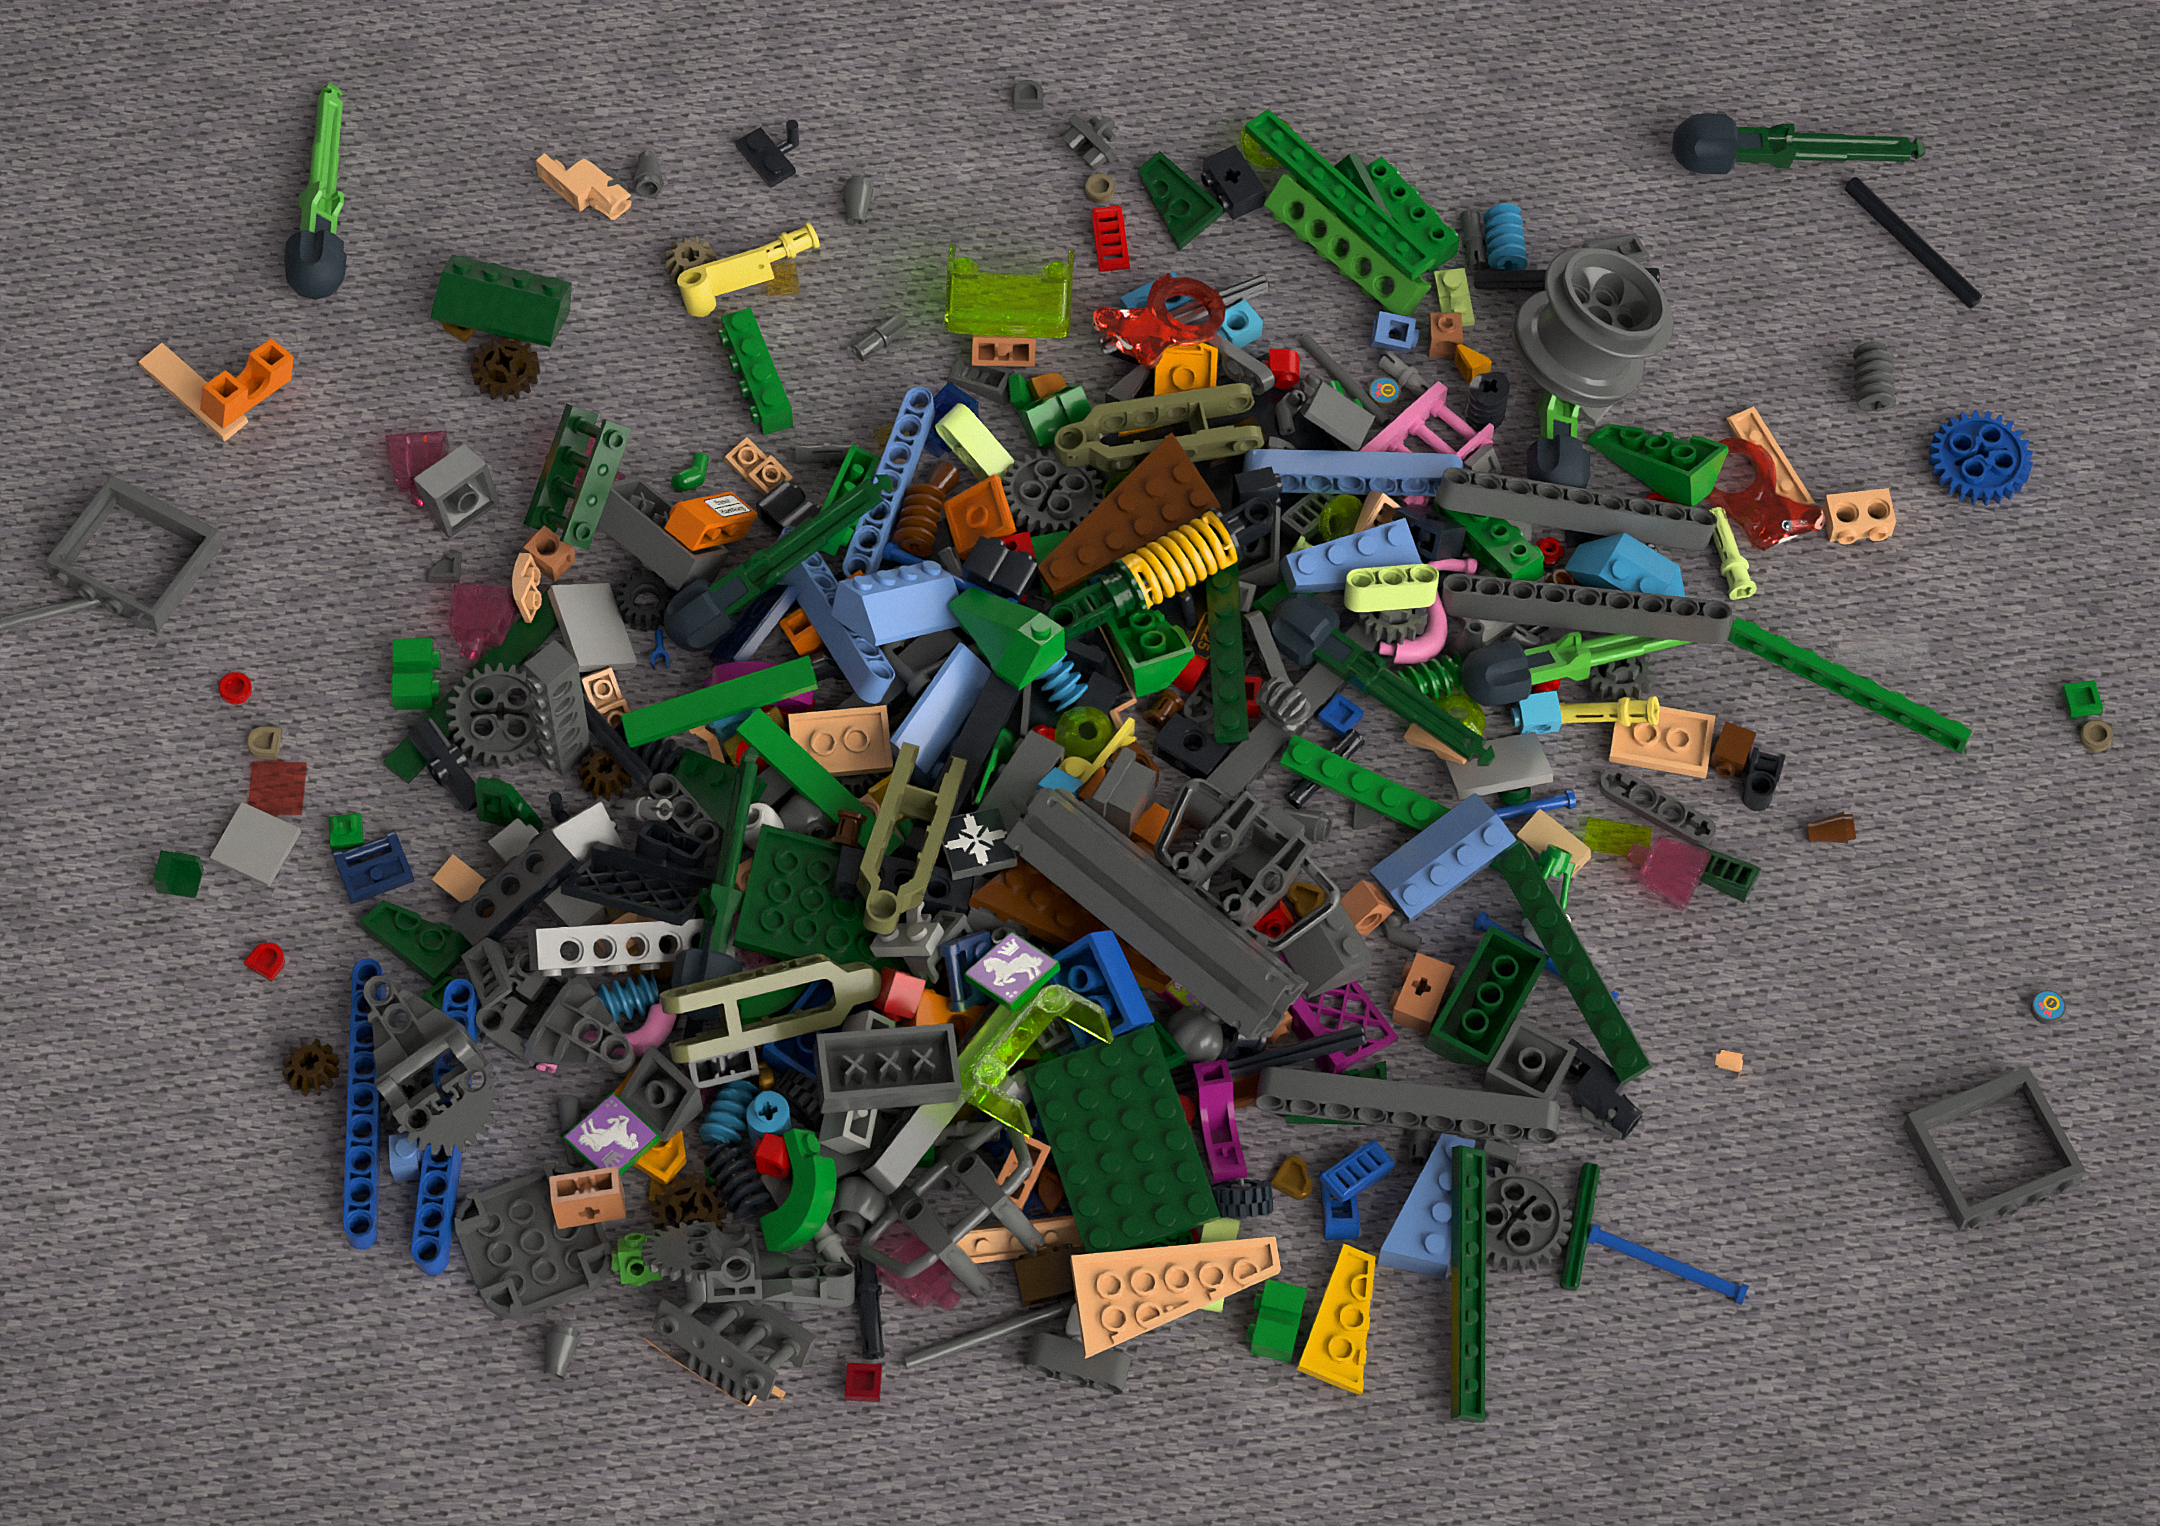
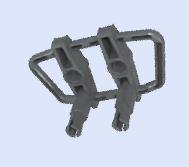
M1195 778L1187 781L1179 790L1154 846V856L1163 867L1271 952L1284 949L1337 909L1340 902V891L1337 885L1310 858V854L1316 846L1299 832L1292 838L1264 817L1260 811L1265 804L1249 791H1245L1237 799L1205 779ZM1199 791L1228 808L1227 812L1215 825L1207 830L1203 840L1192 854L1179 852L1173 859L1171 858L1167 849L1194 792ZM1253 824L1282 847V849L1265 867L1258 871L1255 880L1243 896L1231 894L1226 897L1223 904L1202 885L1229 857L1236 853L1238 845ZM1221 833H1227L1229 836L1228 845L1221 850L1215 849L1214 839ZM1301 869L1326 893L1327 900L1276 938L1258 932L1253 928L1273 905L1287 894L1289 886ZM1273 874L1279 875V887L1276 890L1267 891L1265 888L1267 877Z
M1002 1114L995 1117L963 1142L955 1138V1141L948 1148L941 1151L943 1158L910 1187L903 1184V1188L894 1196H890L892 1205L865 1232L859 1242V1253L861 1256L904 1279L916 1276L933 1265L938 1259H941L970 1289L976 1298H983L986 1294L979 1286L982 1285L990 1293L993 1283L979 1270L972 1259L959 1246L958 1242L992 1212L1028 1252L1037 1251V1247L1031 1240L1034 1239L1041 1247L1044 1243V1236L1031 1224L1024 1213L1009 1197L1017 1190L1032 1170V1160L1020 1123L1011 1114ZM1007 1128L1018 1166L1008 1179L1000 1185L992 1170L974 1150L999 1131ZM951 1169L952 1174L968 1192L976 1196L982 1203L948 1231L941 1217L919 1196ZM898 1218L918 1240L924 1242L930 1248L907 1265L873 1248L874 1243Z

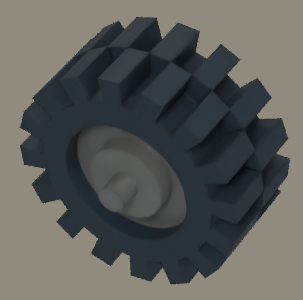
M1237 1178V1180H1232V1182L1223 1181L1210 1186L1220 1218L1240 1217L1241 1220L1247 1219V1216L1258 1217V1215H1267V1213L1274 1211L1272 1183L1267 1180L1260 1181L1259 1179H1254L1250 1181L1249 1179Z

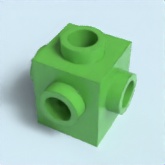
M632 1233L618 1239V1251L611 1253L613 1272H620L621 1284L629 1283L632 1286H642L649 1283V1281L663 1280V1277H659V1271L650 1272L649 1266H644L643 1259H641L642 1244L647 1243L648 1236L655 1235L644 1236L641 1233Z

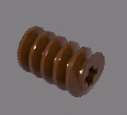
M913 484L908 486L904 493L905 499L902 501V510L899 513V521L896 525L894 543L898 545L899 549L911 555L925 557L932 553L930 545L935 541L933 534L938 529L936 524L940 521V514L938 512L943 508L941 501L945 499V494L939 487L931 484Z

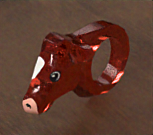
M1168 273L1159 277L1152 284L1146 307L1129 309L1101 307L1093 313L1092 325L1094 329L1109 335L1122 353L1135 357L1141 365H1145L1149 370L1158 365L1164 351L1168 348L1195 345L1213 339L1225 320L1226 307L1216 289H1212L1202 281L1188 277L1173 278ZM1177 295L1193 297L1207 309L1209 321L1202 325L1194 326L1183 324L1171 316L1166 308L1165 301Z
M1726 438L1718 441L1728 446V454L1737 453L1749 457L1756 464L1758 473L1753 484L1744 491L1727 493L1714 486L1711 493L1705 499L1715 508H1724L1726 515L1742 527L1755 549L1765 551L1798 535L1822 529L1826 517L1819 505L1801 503L1779 492H1775L1777 481L1775 463L1762 445H1755L1739 438Z

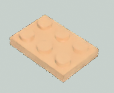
M1659 706V722L1656 726H1651L1649 723H1631L1630 726H1623L1619 722L1614 723L1609 762L1706 779L1715 722L1714 715Z
M887 705L788 714L790 737L833 777L893 771Z

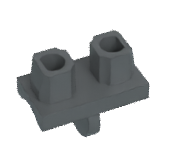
M1075 113L1068 119L1072 126L1066 131L1062 139L1074 152L1088 141L1091 146L1081 157L1091 168L1096 170L1106 160L1113 163L1118 159L1112 152V148L1103 140L1106 138L1109 142H1113L1116 139V135L1112 132L1115 122L1110 117H1105L1101 120L1096 116L1092 117L1089 123L1094 127L1093 130Z

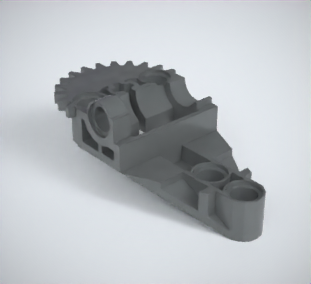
M517 944L514 954H510L507 946L502 947L512 987V992L510 993L516 994L518 992L523 1001L534 1003L548 981L560 989V992L528 1039H523L514 1033L529 1010L526 1004L512 996L507 998L506 995L488 1010L483 1009L481 1005V1009L476 1015V1024L478 1026L477 1036L484 1035L482 1044L486 1046L490 1042L499 1049L516 1056L531 1067H533L535 1062L553 1065H587L592 1070H597L600 1065H603L615 1073H624L633 1067L636 1055L632 1046L585 977L580 974L574 975V970L570 968L561 969L562 975L541 977V970L525 973L524 969L530 963L529 949L522 950V946ZM491 969L490 971H488V972L485 974V976H486L487 974H489L490 972H492L493 969ZM496 977L487 984L490 985L492 982H494L496 980ZM498 986V987H496L494 990H492V991L490 992V994H492L494 991H496L498 988H500V986ZM469 995L461 996L460 1000L465 1002ZM494 1017L501 1018L498 1027L494 1029L487 1028V1023L490 1019ZM587 1032H598L594 1041L590 1043L582 1042V1038ZM614 1049H626L622 1058L618 1060L610 1059Z
M374 976L370 978L364 986V997L371 1006V1012L367 1014L368 1022L373 1025V1053L378 1076L374 1083L387 1100L393 1111L392 1114L401 1125L397 1129L398 1132H410L406 1140L410 1144L420 1138L418 1149L424 1151L431 1143L433 1155H438L441 1146H443L446 1155L452 1156L455 1144L459 1151L464 1153L466 1152V1140L472 1145L478 1146L476 1133L478 1132L488 1137L489 1132L484 1127V1124L496 1125L497 1120L489 1115L490 1111H501L502 1108L492 1103V1099L502 1096L501 1091L493 1090L495 1084L500 1082L498 1077H494L492 1072L494 1067L487 1062L461 1023L387 977ZM387 984L389 987L388 996L384 1000L378 1001L376 998L377 989L381 985ZM400 1012H406L407 1023L404 1027L397 1029L394 1025L396 1015ZM449 1050H452L462 1063L439 1079L442 1089L446 1093L453 1095L451 1098L452 1106L444 1105L446 1098L435 1083H432L409 1099L401 1084ZM481 1071L484 1081L479 1088L472 1089L470 1078L474 1073ZM424 1111L427 1115V1122L422 1128L417 1129L414 1126V1117L418 1112Z
M695 1220L691 1225L680 1222V1228L668 1225L666 1226V1232L657 1230L655 1231V1236H648L647 1243L642 1244L641 1259H643V1265L649 1266L650 1272L659 1271V1277L671 1274V1280L673 1281L684 1277L686 1297L694 1302L712 1303L748 1300L754 1305V1308L761 1309L762 1304L785 1310H807L846 1307L855 1301L854 1267L851 1264L845 1262L824 1263L823 1259L816 1258V1263L797 1264L788 1259V1254L758 1250L755 1230H749L748 1226H744L738 1233L724 1234L719 1231L715 1222H702L700 1224L698 1220ZM733 1259H740L744 1267L741 1270L733 1271L728 1269L727 1264Z

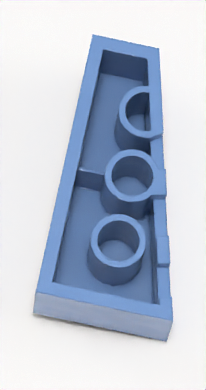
M1406 518L1288 554L1280 561L1279 567L1289 594L1344 590L1346 576L1354 569L1422 564Z
M1441 1134L1380 1250L1378 1264L1445 1279L1452 1247V1147L1462 1145L1474 1148V1140Z

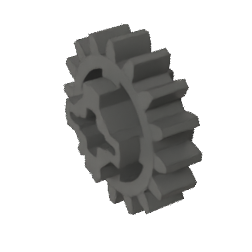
M1427 607L1357 612L1358 627H1364L1363 634L1365 635L1373 633L1374 641L1376 642L1383 638L1386 639L1387 645H1390L1392 640H1397L1400 645H1403L1404 638L1413 642L1415 641L1416 634H1423L1424 627L1427 624Z
M1647 653L1590 667L1589 678L1585 679V684H1590L1591 693L1599 691V699L1601 700L1607 696L1611 697L1612 702H1617L1618 699L1623 697H1634L1636 700H1641L1642 693L1649 694L1651 685H1654L1655 663L1649 662L1650 655Z

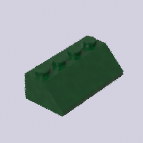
M452 254L441 273L431 311V319L551 347L570 312L572 282Z
M1490 925L1433 1026L1425 1048L1453 1063L1489 1067L1545 967L1549 956Z

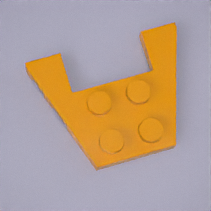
M1125 313L1123 340L1132 345L1155 346L1153 396L1216 387L1217 348L1185 335L1175 334L1163 329L1160 325L1152 322L1150 324L1136 318L1137 316ZM1166 425L1118 432V436L1124 437Z

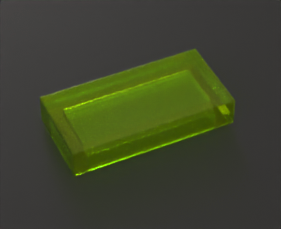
M1588 817L1583 843L1591 851L1648 861L1653 828Z

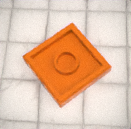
M995 474L942 503L955 548L962 560L968 558L980 536L997 538L1016 532L1000 477Z

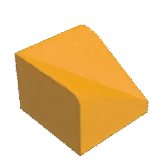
M1462 344L1457 345L1454 363L1467 383H1471L1473 378L1479 374L1491 371L1492 361L1488 357Z

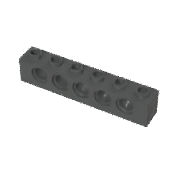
M553 640L524 664L527 676L525 682L529 687L530 694H528V698L532 704L531 714L534 717V729L538 737L536 743L540 748L541 754L539 759L549 771L556 769L563 776L578 764L582 757L590 754L591 743L578 662L556 640Z

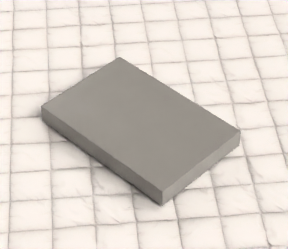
M609 583L551 585L547 593L567 650L577 660L579 672L599 671L607 667H611L612 670L635 668L637 660Z
M1536 732L1486 741L1483 748L1487 750L1491 745L1495 753V759L1489 766H1477L1478 758H1474L1470 762L1466 761L1464 765L1442 759L1458 800L1466 799L1473 793L1482 796L1553 782V771Z

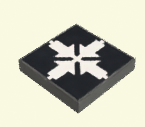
M1000 806L950 817L941 847L952 880L1017 866L1015 851L1004 843L1009 833Z

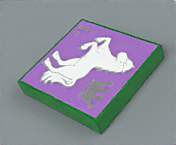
M1011 931L968 969L964 976L966 982L1011 1012H1014L1061 969L1058 961Z
M612 1092L565 1134L563 1140L594 1170L618 1166L621 1176L660 1141V1136Z

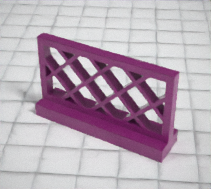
M1282 956L1278 957V959H1280L1284 964H1286ZM1357 981L1346 984L1345 991L1335 988L1320 994L1318 1004L1306 1002L1300 995L1294 1005H1290L1287 1009L1292 1017L1291 1029L1300 1041L1342 1030L1343 1020L1362 1024L1364 1030H1366V1025L1378 1027L1386 1036L1379 1041L1367 1038V1043L1358 1046L1357 1052L1348 1057L1342 1051L1313 1058L1323 1073L1341 1075L1342 1071L1381 1051L1398 1039L1396 1033ZM1324 994L1342 998L1341 1010L1322 1006ZM1347 1000L1361 1002L1365 1008L1364 1016L1345 1012ZM1320 1014L1339 1018L1337 1030L1323 1027L1319 1021Z

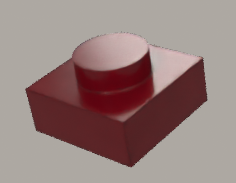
M847 1363L845 1400L880 1402L882 1364Z

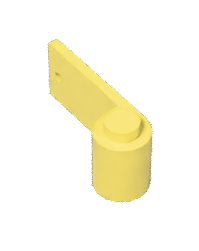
M765 246L685 270L677 278V283L688 314L696 317H705L716 307L715 296L775 278Z
M1131 717L1127 719L1093 764L1080 757H1069L1060 764L1058 769L1082 781L1081 792L1101 767L1106 769V764L1111 756L1122 750L1124 746L1126 747L1137 740V737L1134 736L1135 720Z

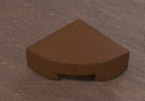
M1044 1167L1039 1176L1038 1196L1044 1209L1052 1215L1067 1195L1060 1176Z

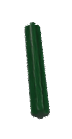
M1590 1162L1584 1163L1581 1167L1571 1220L1572 1227L1568 1236L1560 1280V1287L1569 1291H1576L1580 1285L1601 1170L1599 1165Z

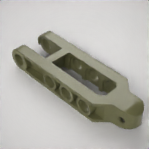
M1235 383L1096 405L1084 421L1066 425L1056 433L1055 455L1059 462L1066 467L1089 464L1106 475L1132 472L1164 439L1146 442L1135 440L1133 444L1109 447L1100 442L1104 434L1189 421L1191 435L1178 436L1176 439L1192 462L1245 454L1249 450L1260 449L1264 444L1260 426L1234 428V425L1208 429L1206 418L1242 413L1254 405L1251 387L1248 384Z
M907 742L902 743L860 866L857 887L866 900L863 924L868 930L880 934H890L895 930L901 913L922 904L961 787L968 760L951 756L948 772L944 775L939 793L931 792L909 785L920 746ZM900 813L931 823L930 826H927L921 853H918L912 880L910 879L909 882L900 885L896 896L890 891L879 890L881 879L878 873L898 814Z
M817 953L664 991L660 994L663 1013L680 1014L718 1005L722 1026L696 1033V1037L681 1040L674 1044L669 1043L672 1061L675 1063L697 1061L839 1026L853 1005L868 1002L878 997L882 985L881 976L868 963L853 962L839 965L822 953ZM821 979H827L832 982L834 994L824 1006L804 1011L798 1008L794 1009V1013L771 1019L765 1016L761 1017L759 1022L741 1026L736 1001L738 999Z

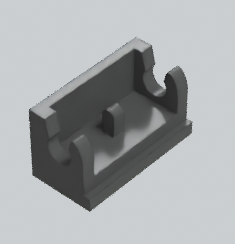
M940 910L930 923L939 922L944 934L932 955L902 956L913 975L925 981L928 980L927 976H929L932 983L935 984L937 982L939 974L935 966L944 957L940 955L939 945L962 937L961 932L964 936L973 933L966 921L967 917L965 914Z

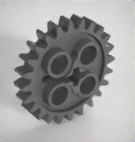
M1038 450L1034 459L1025 454L1023 462L1015 460L1013 468H1007L1006 477L1002 478V486L1012 518L1017 517L1016 527L1026 524L1028 526L1027 532L1031 533L1036 529L1039 530V536L1044 535L1046 532L1051 534L1065 530L1073 531L1103 501L1104 490L1101 489L1102 480L1096 479L1097 471L1087 472L1088 465L1066 467L1054 456L1052 450H1049L1048 456L1043 457L1042 453Z
M499 663L497 670L492 672L490 666L485 664L484 674L482 675L475 668L472 669L473 680L462 676L461 684L464 688L454 686L452 693L457 698L450 697L448 699L447 705L454 709L446 711V718L454 721L448 723L447 730L457 731L452 738V742L458 743L463 741L461 746L462 753L468 750L473 751L471 761H475L479 756L484 757L483 766L485 767L491 759L495 760L497 769H500L503 760H507L508 764L514 767L515 757L526 762V751L535 755L538 753V747L535 744L538 737L534 729V717L531 714L532 704L528 698V694H530L529 687L525 682L527 678L526 671L524 670L520 675H516L515 665H512L509 671L505 672L502 663ZM485 694L490 697L492 702L488 705H481L476 702L475 696ZM511 695H518L522 697L524 704L514 706L509 703L507 698ZM496 711H502L503 720H497ZM471 713H475V714H477L478 716H477V717H471L470 714H471ZM527 714L529 717L525 719L520 715ZM484 725L491 730V734L480 736L474 729L477 726ZM511 726L520 727L524 731V735L513 737L508 733L507 729Z
M1510 1164L1506 1174H1503L1498 1167L1494 1169L1493 1178L1486 1174V1217L1494 1216L1500 1221L1498 1225L1486 1223V1260L1490 1257L1494 1259L1493 1269H1496L1500 1263H1504L1506 1273H1510L1512 1266L1517 1265L1520 1273L1524 1274L1526 1264H1530L1534 1271H1538L1539 1260L1549 1265L1552 1259L1550 1253L1559 1256L1562 1249L1560 1245L1567 1244L1569 1237L1564 1233H1570L1572 1224L1567 1222V1220L1571 1219L1572 1211L1564 1209L1568 1204V1197L1558 1198L1562 1189L1561 1186L1549 1187L1552 1179L1551 1176L1546 1177L1543 1181L1538 1179L1539 1169H1536L1532 1175H1527L1526 1165H1523L1520 1172L1515 1173ZM1508 1192H1515L1521 1197V1199L1518 1201H1511L1505 1196V1194ZM1530 1198H1535L1536 1201L1532 1202L1524 1210L1522 1220L1517 1219L1509 1228L1507 1235L1502 1240H1497L1496 1237L1500 1236L1508 1227L1510 1218L1517 1217L1523 1210L1526 1202ZM1543 1213L1547 1216L1548 1220L1544 1222L1537 1221L1532 1217V1214ZM1521 1237L1525 1239L1527 1245L1517 1246L1511 1239Z

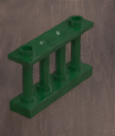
M566 403L523 524L538 530L546 526L554 533H556L557 528H560L563 532L559 541L589 550L632 428L603 419L599 427L595 425L598 414ZM590 437L596 440L590 457H588L584 453ZM579 467H581L585 471L579 487H576L573 484ZM568 498H571L574 501L567 518L562 515Z

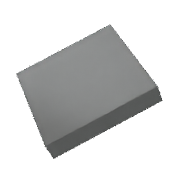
M241 802L209 858L216 864L269 887L301 834V830L299 827Z

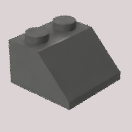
M465 443L414 478L420 499L449 539L500 504L487 464Z
M1339 904L1337 909L1328 917L1280 950L1282 957L1288 967L1292 969V972L1295 975L1301 976L1309 983L1303 991L1307 999L1365 978L1373 960L1371 952L1342 904Z
M1517 1017L1486 1071L1483 1088L1493 1093L1553 1101L1578 1048Z

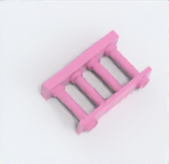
M1438 381L1360 451L1413 453L1403 445V440L1411 434L1412 436L1417 435L1437 453L1454 454L1459 456L1464 462L1482 445L1486 444L1492 447L1494 426L1489 423L1479 433L1476 432L1446 407L1448 388ZM1431 415L1434 417L1439 416L1469 442L1456 452L1425 426V421ZM1401 496L1404 499L1403 507L1413 505L1426 507L1429 502L1428 498L1431 496Z

